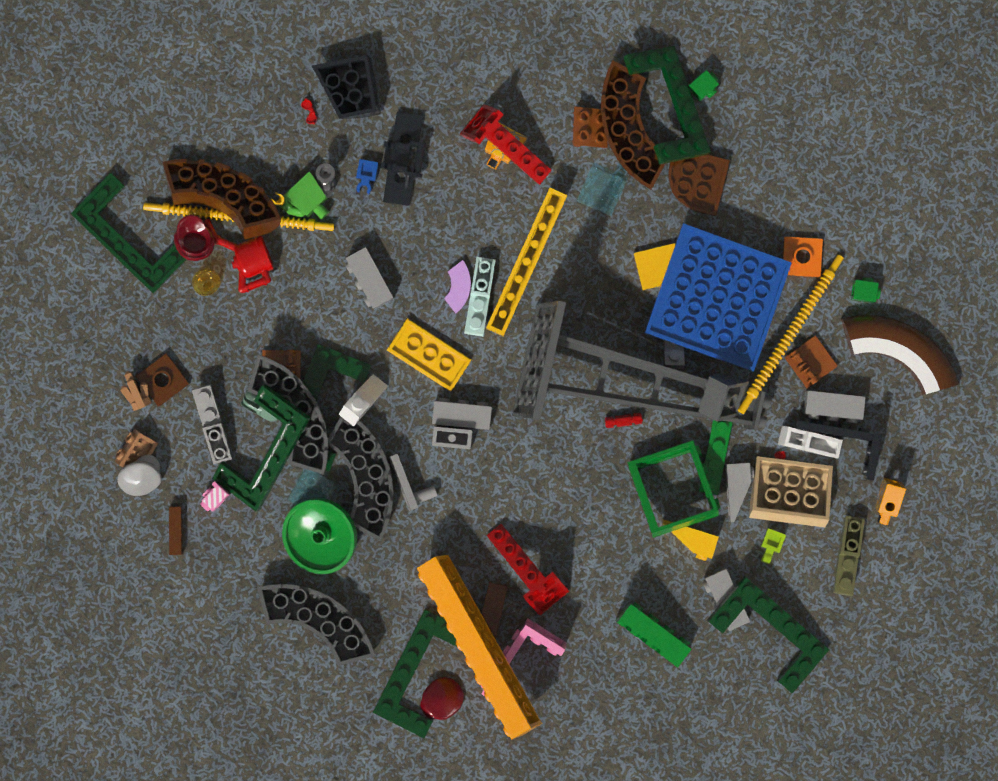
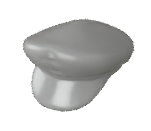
M148 454L126 465L118 474L119 487L125 493L132 496H142L152 492L160 485L162 480L159 472V461L153 455Z

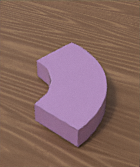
M463 260L448 271L451 278V288L444 299L455 313H458L465 305L471 287L470 274Z

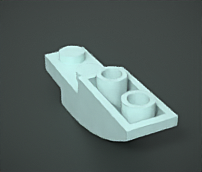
M476 258L464 334L482 337L484 335L495 259Z

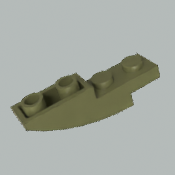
M845 516L834 573L833 593L853 596L857 564L861 552L865 523L863 518Z

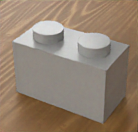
M434 427L432 446L471 450L472 430Z

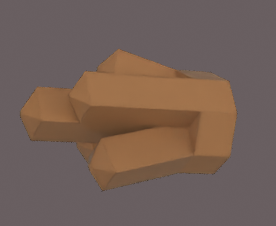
M126 371L124 376L127 380V385L121 386L120 391L129 401L133 410H139L151 404L148 383L142 382L139 387L132 372Z

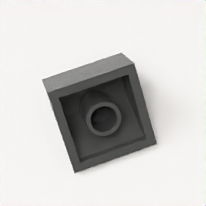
M721 374L709 376L705 384L704 395L700 400L698 412L715 421L738 417V408L743 402L749 381Z

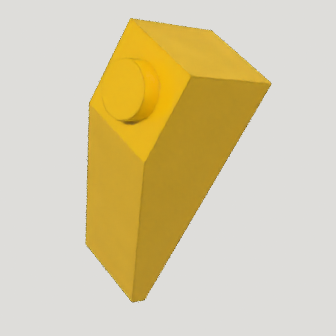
M662 519L661 523L667 525L673 522ZM689 527L671 532L692 553L696 554L695 558L707 561V557L712 559L718 536Z

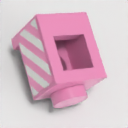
M216 481L212 483L214 488H208L202 495L205 498L200 505L207 511H215L230 495Z

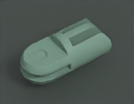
M246 391L241 401V406L268 421L278 420L254 402L257 395Z

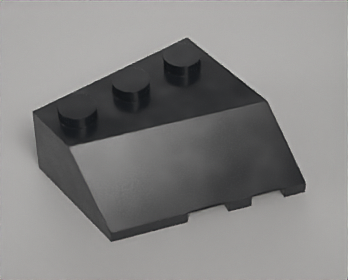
M368 55L312 65L339 119L381 115L372 59Z

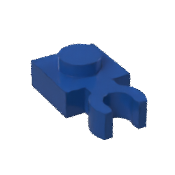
M359 159L356 179H361V182L357 185L358 193H360L362 186L368 188L367 194L371 193L369 183L370 181H376L378 162Z

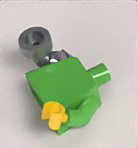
M323 163L316 169V177L320 181V186L312 174L308 172L283 196L275 192L279 196L277 201L270 200L290 215L298 217L306 215L309 217L314 212L322 220L329 213L323 203L331 196L334 190L333 179L335 177V170L330 164Z

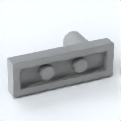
M398 454L388 457L409 511L418 508V503L437 496L434 486L413 493Z

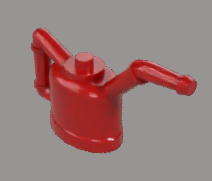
M210 219L204 220L205 225L214 237L215 244L235 252L233 256L234 261L231 263L233 268H237L239 271L238 290L240 293H248L250 290L263 285L266 286L271 282L269 271L273 270L274 266L262 235L240 244H235L217 235ZM258 274L262 275V278L246 284V278H251Z

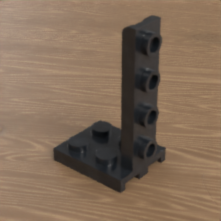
M801 418V421L796 422V427L800 430L871 441V445L868 444L865 456H868L869 459L868 464L865 463L863 466L862 475L866 476L865 480L874 481L882 434L870 433V429L860 427L858 431L850 430L851 426L839 424V428L832 427V423L825 421L815 424L812 423V419Z

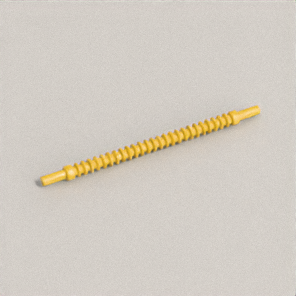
M145 202L143 210L162 212L165 215L170 213L175 215L177 213L178 216L183 214L184 217L186 215H196L199 218L204 216L205 219L210 217L211 220L213 218L216 220L221 218V221L224 219L229 221L231 219L218 209L214 210L211 208V210H208V207L205 209L200 207L198 209L197 206L192 208L191 205L189 207L186 205L181 207L180 204L178 206L173 204L172 206L170 203L154 204ZM289 216L287 218L281 217V227L286 226V228H289L291 226L292 229L294 227H297V229L302 227L303 230L307 228L309 231H314V229L334 231L333 223L315 222V219L307 221L305 218L303 220L300 218L296 220L295 217L292 219Z
M837 255L830 267L825 269L822 274L823 277H820L821 281L817 282L818 286H814L815 290H812V294L808 296L809 299H806L807 303H803L804 308H800L801 312H798V316L794 317L795 321H792V325H789V330H786L787 334H783L784 339H780L781 343L777 344L778 348H774L775 352H772V356H769V361H766L767 365L763 366L764 370H760L761 374L757 375L758 379H754L755 383L751 384L752 387L747 390V396L738 408L740 413L744 414L753 399L758 397V391H762L761 386L764 387V382H767V378L771 377L770 373H773L776 364H779L778 360L782 359L781 355H785L784 351L788 350L787 346H791L790 342H793V338L796 337L795 333H799L798 329L802 328L801 324H805L804 320H807V315L809 316L811 314L810 311H813V307L816 306L815 302H819L818 298L822 297L821 293H825L824 289H827V285L834 279L835 272L844 259L841 255Z

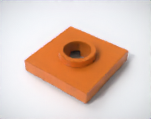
M784 237L783 260L792 262L788 276L821 277L823 239ZM804 249L809 252L810 259L807 263L802 264L797 261L796 254L799 250Z

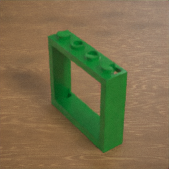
M694 441L627 462L653 538L719 516L718 510L721 509L719 500L713 497L712 492L715 491L711 480H707L705 474H708L705 463L701 464L699 457L702 456L699 446H695ZM690 453L710 510L658 527L638 470Z

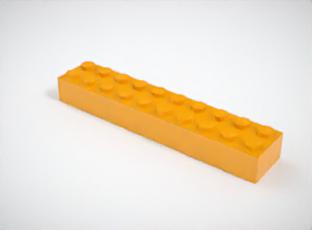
M449 555L435 556L419 566L417 570L420 580L426 584L428 595L436 602L438 613L446 620L448 631L456 638V645L459 650L463 651L467 665L473 669L475 680L479 685H482L485 691V698L494 707L495 716L503 723L505 734L512 740L541 725L540 718Z

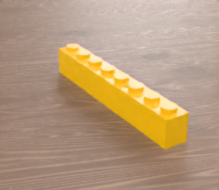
M549 188L488 322L487 330L504 337L565 203L566 194Z

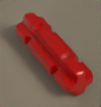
M634 413L633 416L627 414L615 416V418L613 416L605 418L606 428H614L615 425L617 427L630 426L632 423L637 425L643 422L641 413Z

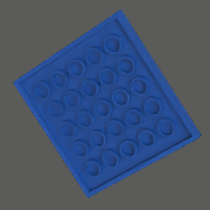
M683 223L644 333L754 372L792 262Z

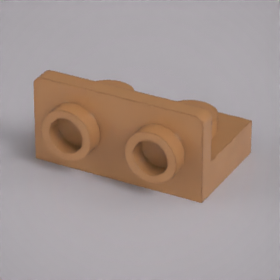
M134 429L133 432L127 435L123 448L117 451L115 462L119 466L125 467L143 455H152L158 443L140 433L137 429Z

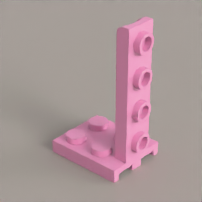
M527 618L522 629L515 631L511 638L514 640L512 645H507L503 650V654L510 664L527 636H530V640L535 644L546 646V650L555 656L557 654L562 656L567 642Z

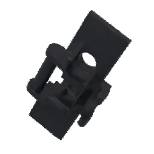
M403 112L396 113L392 143L384 141L385 155L384 161L380 165L381 169L388 170L383 198L384 203L410 206L414 178H422L421 169L424 149L427 148L426 143L419 142L423 115ZM409 135L412 141L409 144H402L400 142L401 137ZM411 147L417 148L413 172H408ZM397 173L405 174L406 179L403 183L395 181Z

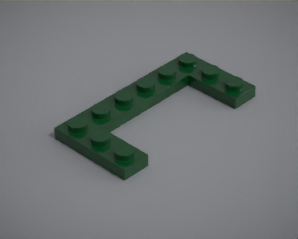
M675 46L625 55L623 58L629 75L662 70L684 135V139L660 143L654 146L659 165L708 155L711 151Z
M110 173L77 206L71 215L154 294L187 259L178 253L174 244L152 266L99 215L125 188Z
M318 344L303 383L317 401L329 369L365 383L372 365ZM328 451L326 471L330 472L336 454Z
M266 384L261 386L254 402L281 421L283 425L255 477L250 482L223 462L220 463L212 478L255 512L261 509L310 420L308 415Z
M744 576L707 621L723 634L747 605L755 610L801 650L777 679L781 685L793 693L829 649Z
M426 609L373 711L374 714L422 738H425L433 721L399 704L433 635L457 647L456 638L446 627V620Z

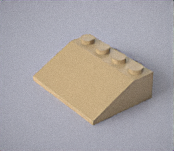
M757 456L749 518L826 527L830 516L833 466Z

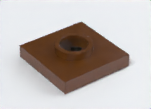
M167 353L135 376L140 383H148L149 395L158 407L189 385V382ZM159 373H165L169 378L168 384L164 387H159L155 383V377Z

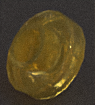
M209 268L199 270L192 278V287L201 296L212 295L218 290L221 283L216 271Z

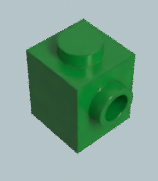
M706 70L689 85V89L700 102L705 97L710 99L718 92L716 90L719 85L717 82L718 78L713 72L709 73Z
M872 278L854 280L851 300L875 303L881 294V288H878L879 283L874 282Z

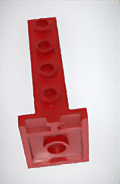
M483 104L460 134L477 144H480L486 138L540 185L552 170L498 123L504 115L501 111Z
M502 524L486 535L530 589L523 597L540 616L570 592L554 572L544 577Z

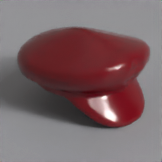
M187 215L178 222L177 230L174 233V243L178 253L190 261L203 260L211 255L214 250L215 241L211 231L202 219L196 215Z
M441 677L435 679L426 687L422 694L420 703L422 712L430 719L445 720L458 712L463 704V690L452 678Z

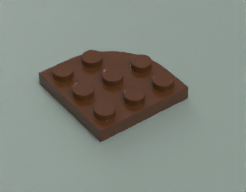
M704 155L670 162L668 181L673 195L686 208L716 217L730 160Z

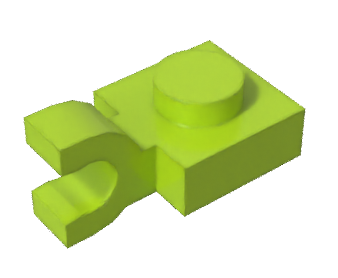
M767 528L761 547L766 548L761 559L762 562L770 564L773 553H780L786 537L785 534Z

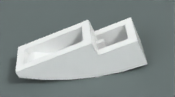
M782 426L778 445L838 459L843 440Z

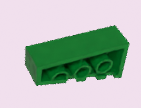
M628 602L615 621L678 668L692 650L688 646L690 642L682 636L679 639L673 635L674 630L667 625L664 627L657 623L659 619L651 613L648 616L642 612L644 608L636 602L633 604Z

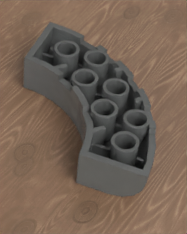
M258 354L247 392L257 395L261 386L266 384L310 417L288 458L287 464L325 474L328 459V436L321 410L315 398L293 372L280 363Z
M340 417L328 438V446L333 448L343 458L353 479L355 496L350 517L354 522L355 528L381 542L387 529L393 506V482L390 467L380 444L369 429L361 421L352 426L344 418Z
M290 584L257 587L267 625L290 623L303 626L326 642L338 666L375 656L372 644L359 621L342 604L330 596L308 587Z

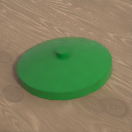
M324 498L304 500L290 510L283 523L282 538L288 555L299 567L315 574L333 573L345 566L354 555L357 546V532L354 522L345 509L331 500Z

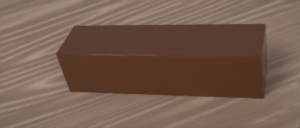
M182 506L169 507V555H182Z

